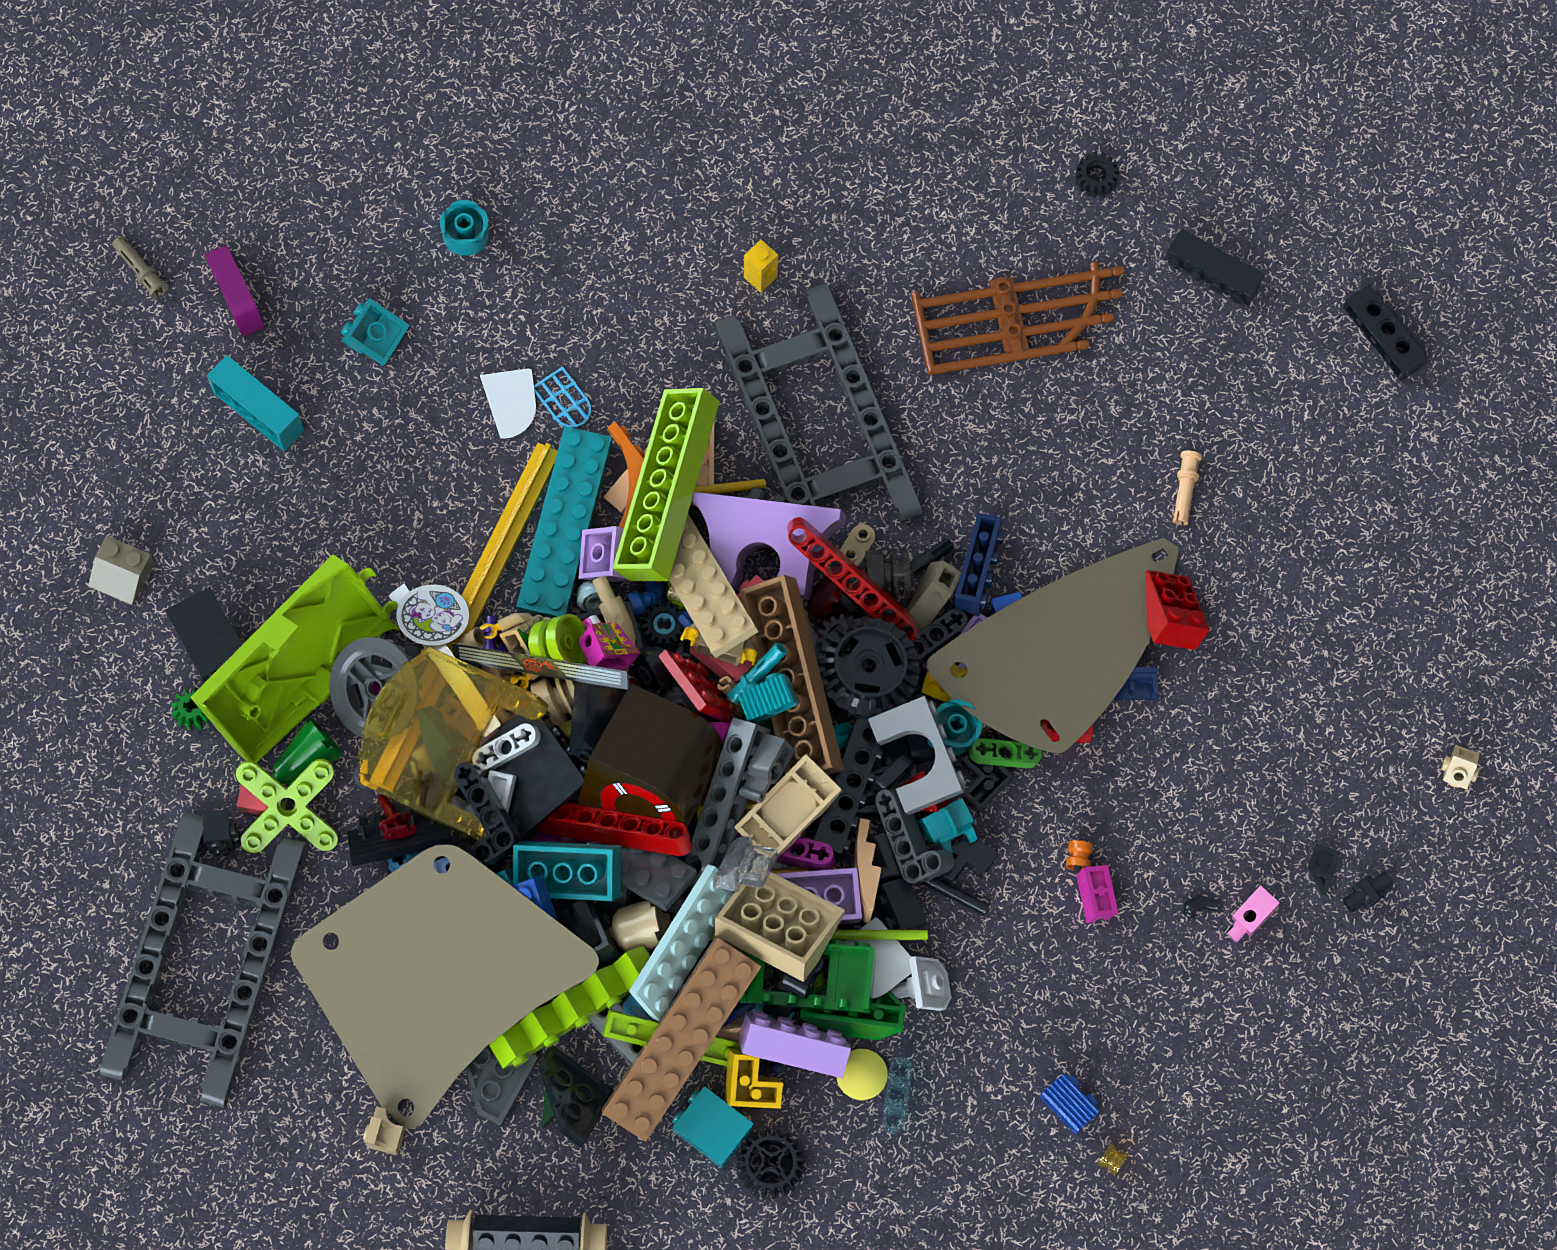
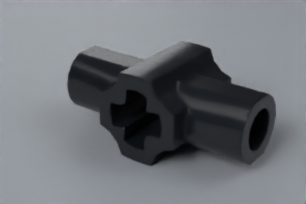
M1386 872L1381 873L1374 879L1369 875L1351 888L1353 892L1342 899L1343 903L1351 913L1362 906L1367 909L1384 898L1383 892L1394 885L1393 881Z

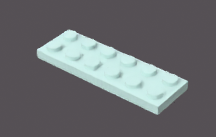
M709 864L706 866L629 990L652 1019L660 1021L669 1008L670 1003L682 987L686 977L695 966L696 961L714 934L716 916L735 893L734 889L715 866Z

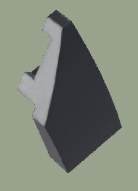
M1315 844L1308 869L1321 894L1326 896L1340 852Z

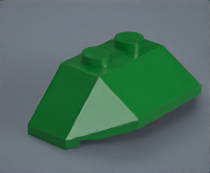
M827 983L814 989L811 994L826 996ZM888 991L884 995L872 999L871 1013L801 1008L800 1019L817 1026L820 1031L827 1032L828 1029H833L843 1033L842 1036L880 1040L903 1031L906 1006L891 991Z

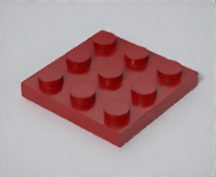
M664 650L658 656L699 712L723 722H732L733 717L740 719L735 713L737 709L730 700L724 699L721 695L722 691L717 688V683L711 681L707 676L709 671L703 664H696L689 657L685 659L678 652L674 654L668 650Z

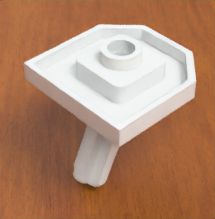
M918 956L909 958L912 977L907 978V982L898 983L890 991L897 999L905 997L915 999L916 1006L919 1009L945 1010L952 998L948 973L938 959Z

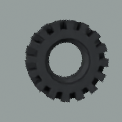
M1097 151L1093 152L1092 156L1090 153L1086 154L1085 159L1082 157L1077 165L1075 174L1076 184L1080 185L1079 189L1081 191L1085 190V194L1088 196L1092 193L1093 197H1097L1098 194L1103 197L1106 193H1111L1112 189H1115L1119 177V167H1117L1116 160L1112 162L1113 157L1109 155L1106 158L1104 152H1101V156H1098ZM1093 168H1100L1105 172L1106 178L1100 182L1093 181L1089 178L1088 172Z

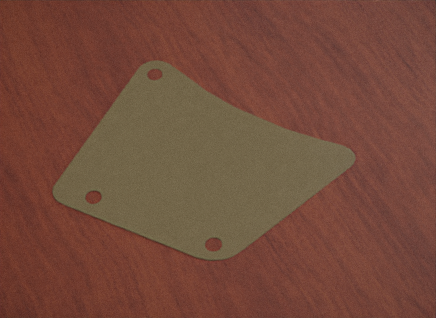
M436 845L424 850L304 933L294 942L291 950V958L378 1102L405 1129L415 1128L427 1118L458 1075L486 1046L538 1006L587 980L596 972L599 964L598 955L591 946L473 856L453 845ZM439 856L446 857L450 862L449 870L445 873H439L434 868V861ZM327 933H334L338 936L339 944L336 949L329 950L324 946L323 938ZM403 1099L411 1100L414 1105V1111L409 1116H403L399 1113L398 1104Z

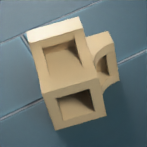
M376 1106L374 1117H371L370 1124L366 1126L363 1140H365L366 1146L370 1149L398 1155L405 1129L403 1126L395 1125L389 1121L387 1109Z

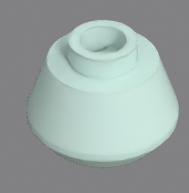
M593 580L584 582L578 588L577 605L582 611L592 612L599 610L598 606L602 604L592 582Z

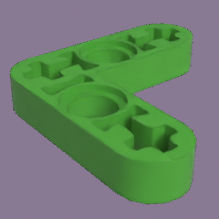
M980 738L970 747L969 757L978 764L1033 768L1042 758V750L1031 746L1030 755L1034 756V758L1030 760L1029 756L1025 755L1029 745L1019 741ZM978 747H981L982 751L986 753L981 755V752L977 750ZM999 749H1008L1011 752V758H1003L1000 755Z

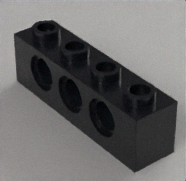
M1369 284L1346 299L1343 308L1400 381L1424 367L1428 359L1422 346L1415 343L1409 329L1400 324L1393 309L1386 306L1378 290H1374ZM1367 311H1374L1377 316H1371ZM1382 329H1387L1392 334L1387 335L1382 332ZM1396 348H1403L1406 353H1400Z

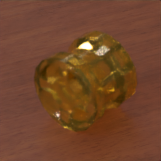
M1111 1143L1097 1165L1109 1169L1110 1174L1115 1176L1129 1155L1125 1152H1119L1116 1146Z

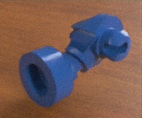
M644 581V586L646 587L644 593H640L637 590L627 593V598L631 602L635 617L644 614L647 607L657 604L663 598V583L657 584V581Z

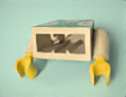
M513 613L497 620L498 623L495 625L483 624L480 630L490 627V635L483 637L486 639L494 638L497 635V631L502 630L499 635L509 652L531 656L528 647L531 627L536 622L551 618H543L541 615L532 617L529 613ZM522 673L525 675L521 676L516 674L510 678V683L515 684L521 679V684L515 689L524 691L528 688V681L530 679L535 680L540 675Z

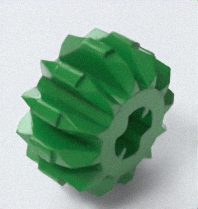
M196 687L192 693L188 689H184L185 695L183 697L176 694L175 697L178 702L171 703L172 709L175 710L171 714L173 719H178L177 724L179 727L186 724V729L189 731L192 729L193 724L200 730L201 721L205 724L210 722L190 698L198 690ZM193 705H196L197 709H193L189 713L188 709H192Z

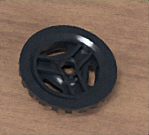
M863 616L859 619L852 618L836 626L825 638L817 658L824 692L828 699L846 713L864 718H872L905 704L912 696L920 674L919 655L916 653L913 641H910L906 636L907 633L898 629L892 622L888 623L883 621L882 618L876 617L874 619L868 618V616ZM851 639L856 640L858 644L845 660L838 656L848 641ZM890 644L895 649L901 665L894 666L886 645ZM866 660L872 661L876 666L875 671L871 673L865 672L862 669V663ZM855 685L879 688V693H864L854 689Z

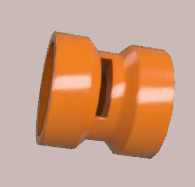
M1079 840L1069 841L1068 851L1070 852V857L1066 859V868L1074 870V865L1081 866V870L1085 867H1091V861L1088 858L1093 853V844Z

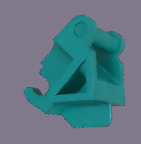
M962 798L951 802L950 805L940 809L939 812H934L923 819L917 820L922 834L927 841H933L939 848L942 847L943 850H948L953 853L951 839L963 833V835L967 836L970 843L977 840L971 825L975 823Z

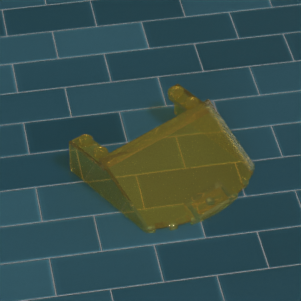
M428 646L421 650V653L411 661L407 660L402 665L403 668L393 678L390 677L372 704L362 730L361 751L359 750L358 759L360 760L359 783L439 824L447 826L476 841H480L485 835V830L477 816L450 804L459 787L454 777L455 768L463 762L471 763L473 754L478 749L499 706L534 721L544 716L549 705L540 696ZM420 770H422V780L429 778L430 771L434 779L433 784L428 787L425 808L419 805L421 786L418 782L417 774Z

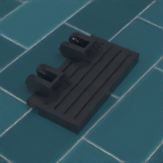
M409 807L411 824L416 826V832L402 839L386 840L384 838L385 831H381L379 828V824L382 821L380 812L374 813L375 823L371 824L367 823L365 815L359 816L361 835L358 834V829L347 831L352 867L422 852L436 845H453L448 817L438 811L436 812L437 818L433 819L432 810L425 813H417L416 810ZM408 822L401 824V826L407 825L408 829L411 830V824H408Z

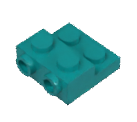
M369 298L365 303L360 302L353 312L356 315L352 323L348 321L340 332L344 335L341 342L359 354L364 353L384 366L410 325Z

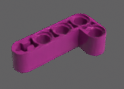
M225 245L204 254L232 313L235 324L238 326L241 337L243 338L264 329L255 302L228 246Z
M739 832L730 857V863L735 875L737 871L753 870L758 864L759 858L765 859L751 844L744 843L746 839ZM798 837L785 852L774 860V862L812 871L832 870L836 864L833 849L829 844ZM796 849L805 850L802 855H793ZM746 860L749 862L746 867H737L740 861Z

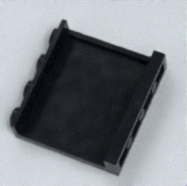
M529 703L479 747L481 748L522 724L536 726L540 731L541 738L535 747L492 770L516 776L508 814L523 841L533 839L536 836L534 830L582 789L587 765L582 764L575 755L569 752L570 744H567L564 740L565 734L562 729L554 725L549 719L551 717L549 711L542 705L539 706ZM525 731V732H526V736H525L524 738H522V739H517V738H515V739H516L518 742H519L520 740H523V739L530 741V740H529V736H530L532 733L529 732V731ZM505 741L501 746V751L504 755L510 753L512 745L510 741ZM474 752L469 757H467L464 760V762L473 764L472 758ZM484 755V760L481 762L487 764V759L492 756ZM484 771L486 777L488 778L489 771Z

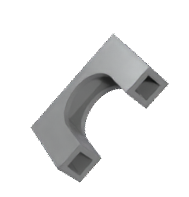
M925 696L868 719L877 743L880 745L905 735L918 734L928 738L934 746L935 762L931 771L925 777L896 789L907 815L964 793L962 786L966 785L961 770L956 772L953 762L957 761L952 747L947 748L944 739L948 738L942 723L937 724L934 717L938 715L933 700L928 702Z

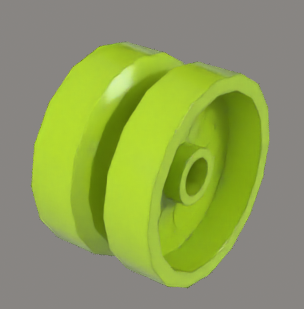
M565 614L536 622L531 627L528 637L530 655L586 664L587 660L579 644V639L587 628L573 614Z

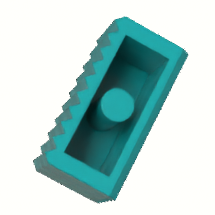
M777 672L768 675L765 678V682L760 684L751 683L743 687V691L737 695L748 722L756 724L799 705L788 676Z

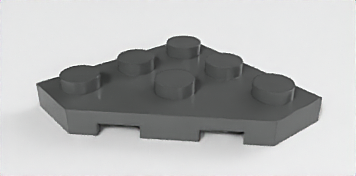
M486 1046L465 1068L478 1115L502 1127L539 1058L532 1054L527 1057L528 1060L524 1064L516 1068L514 1065L503 1069L490 1046Z

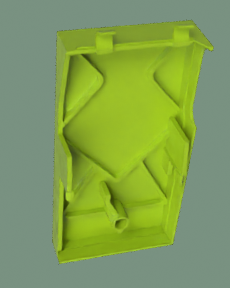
M332 554L190 697L233 749L246 761L257 763L309 713L327 700L330 696L332 667L340 652L347 645L361 638L380 637L389 630H400L389 619L391 612L398 608L397 602L389 601L381 607L365 585L369 577L377 576L371 568H365L357 574L349 564Z

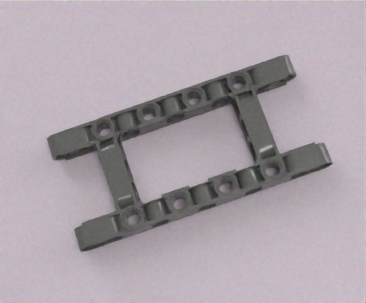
M827 283L805 290L809 303L807 304L811 316L813 313L817 325H815L816 329L752 351L740 320L737 321L735 315L713 322L719 343L781 494L786 498V503L819 506L823 504V501L827 503L844 497L845 493L852 494L866 489L868 485L872 484V486L881 483L884 491L887 490L901 522L922 514L921 505ZM839 336L841 340L833 341L830 337ZM825 355L832 358L836 368L837 379L846 400H849L851 403L855 422L864 443L867 442L872 455L805 479L763 377L779 371L781 373L786 372L787 368L802 363L803 365L808 364V361ZM748 367L751 371L744 373L740 369ZM854 377L859 381L857 383H850L847 379ZM760 409H765L768 411V413L766 415H760L757 413V411ZM872 419L876 421V424L870 426L865 421ZM781 451L784 452L786 456L779 458L776 457L774 454L776 452ZM892 462L895 466L886 468L883 466V463ZM795 494H800L804 498L800 501H796L792 498V496Z
M184 811L101 1063L100 1075L124 1081L135 1047L139 1046L142 1036L149 1038L155 1036L156 1040L176 1045L181 1043L180 1046L198 1051L205 1049L206 1053L212 1055L201 1087L203 1089L201 1101L225 1108L228 1103L226 1098L230 1097L236 1075L234 1072L237 1073L251 1029L249 1024L253 1023L267 978L265 974L268 975L282 930L280 926L283 927L297 882L295 878L298 879L304 859L302 855L306 853L307 843L284 837L281 844L277 845L267 880L198 863L200 857L198 852L203 839V816ZM176 869H185V872L181 877H173V873ZM188 891L197 893L203 891L202 894L220 899L226 897L227 901L247 906L251 904V907L260 909L255 926L251 927L243 952L244 961L240 973L236 975L227 1003L229 1008L224 1024L221 1023L217 1028L201 1024L195 1019L189 1021L178 1018L172 1013L166 1015L150 1010L153 1003L151 998L155 997L169 953L167 949L171 947L184 906L182 901L186 900ZM273 894H282V899L279 902H270ZM168 916L169 921L166 925H157L159 918ZM258 942H267L266 949L263 951L255 950ZM145 965H154L151 973L142 974V969ZM251 990L252 995L249 999H240L241 992ZM129 1014H138V1018L134 1023H126V1018ZM228 1039L237 1040L234 1048H224L225 1042Z

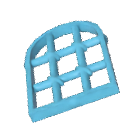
M563 366L534 385V393L553 416V419L561 426L577 428L589 420L591 404L587 396L584 395ZM560 371H563L571 381L567 386L563 385L556 376ZM551 377L561 388L556 393H552L545 384V381ZM541 384L550 395L546 400H543L535 389ZM573 385L583 397L578 402L567 391ZM561 393L566 394L573 405L569 408H564L556 397ZM551 400L555 401L562 410L557 416L547 405ZM584 401L589 406L588 415L579 406ZM574 408L585 419L579 424H576L568 413ZM562 416L567 417L572 425L562 423L559 418Z

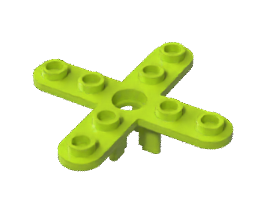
M325 759L314 760L285 788L253 761L242 762L236 770L237 780L268 806L243 832L241 837L242 847L247 852L258 853L289 824L319 850H332L338 842L336 830L312 811L307 804L331 781L334 775L333 765ZM283 798H291L295 801L292 810H285L287 803L281 801Z

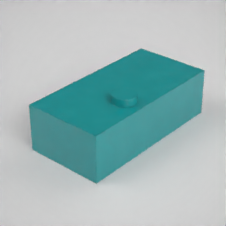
M228 355L207 375L213 393L284 452L304 432L299 414Z
M519 842L513 845V884L543 874L550 898L613 901L621 897V845Z

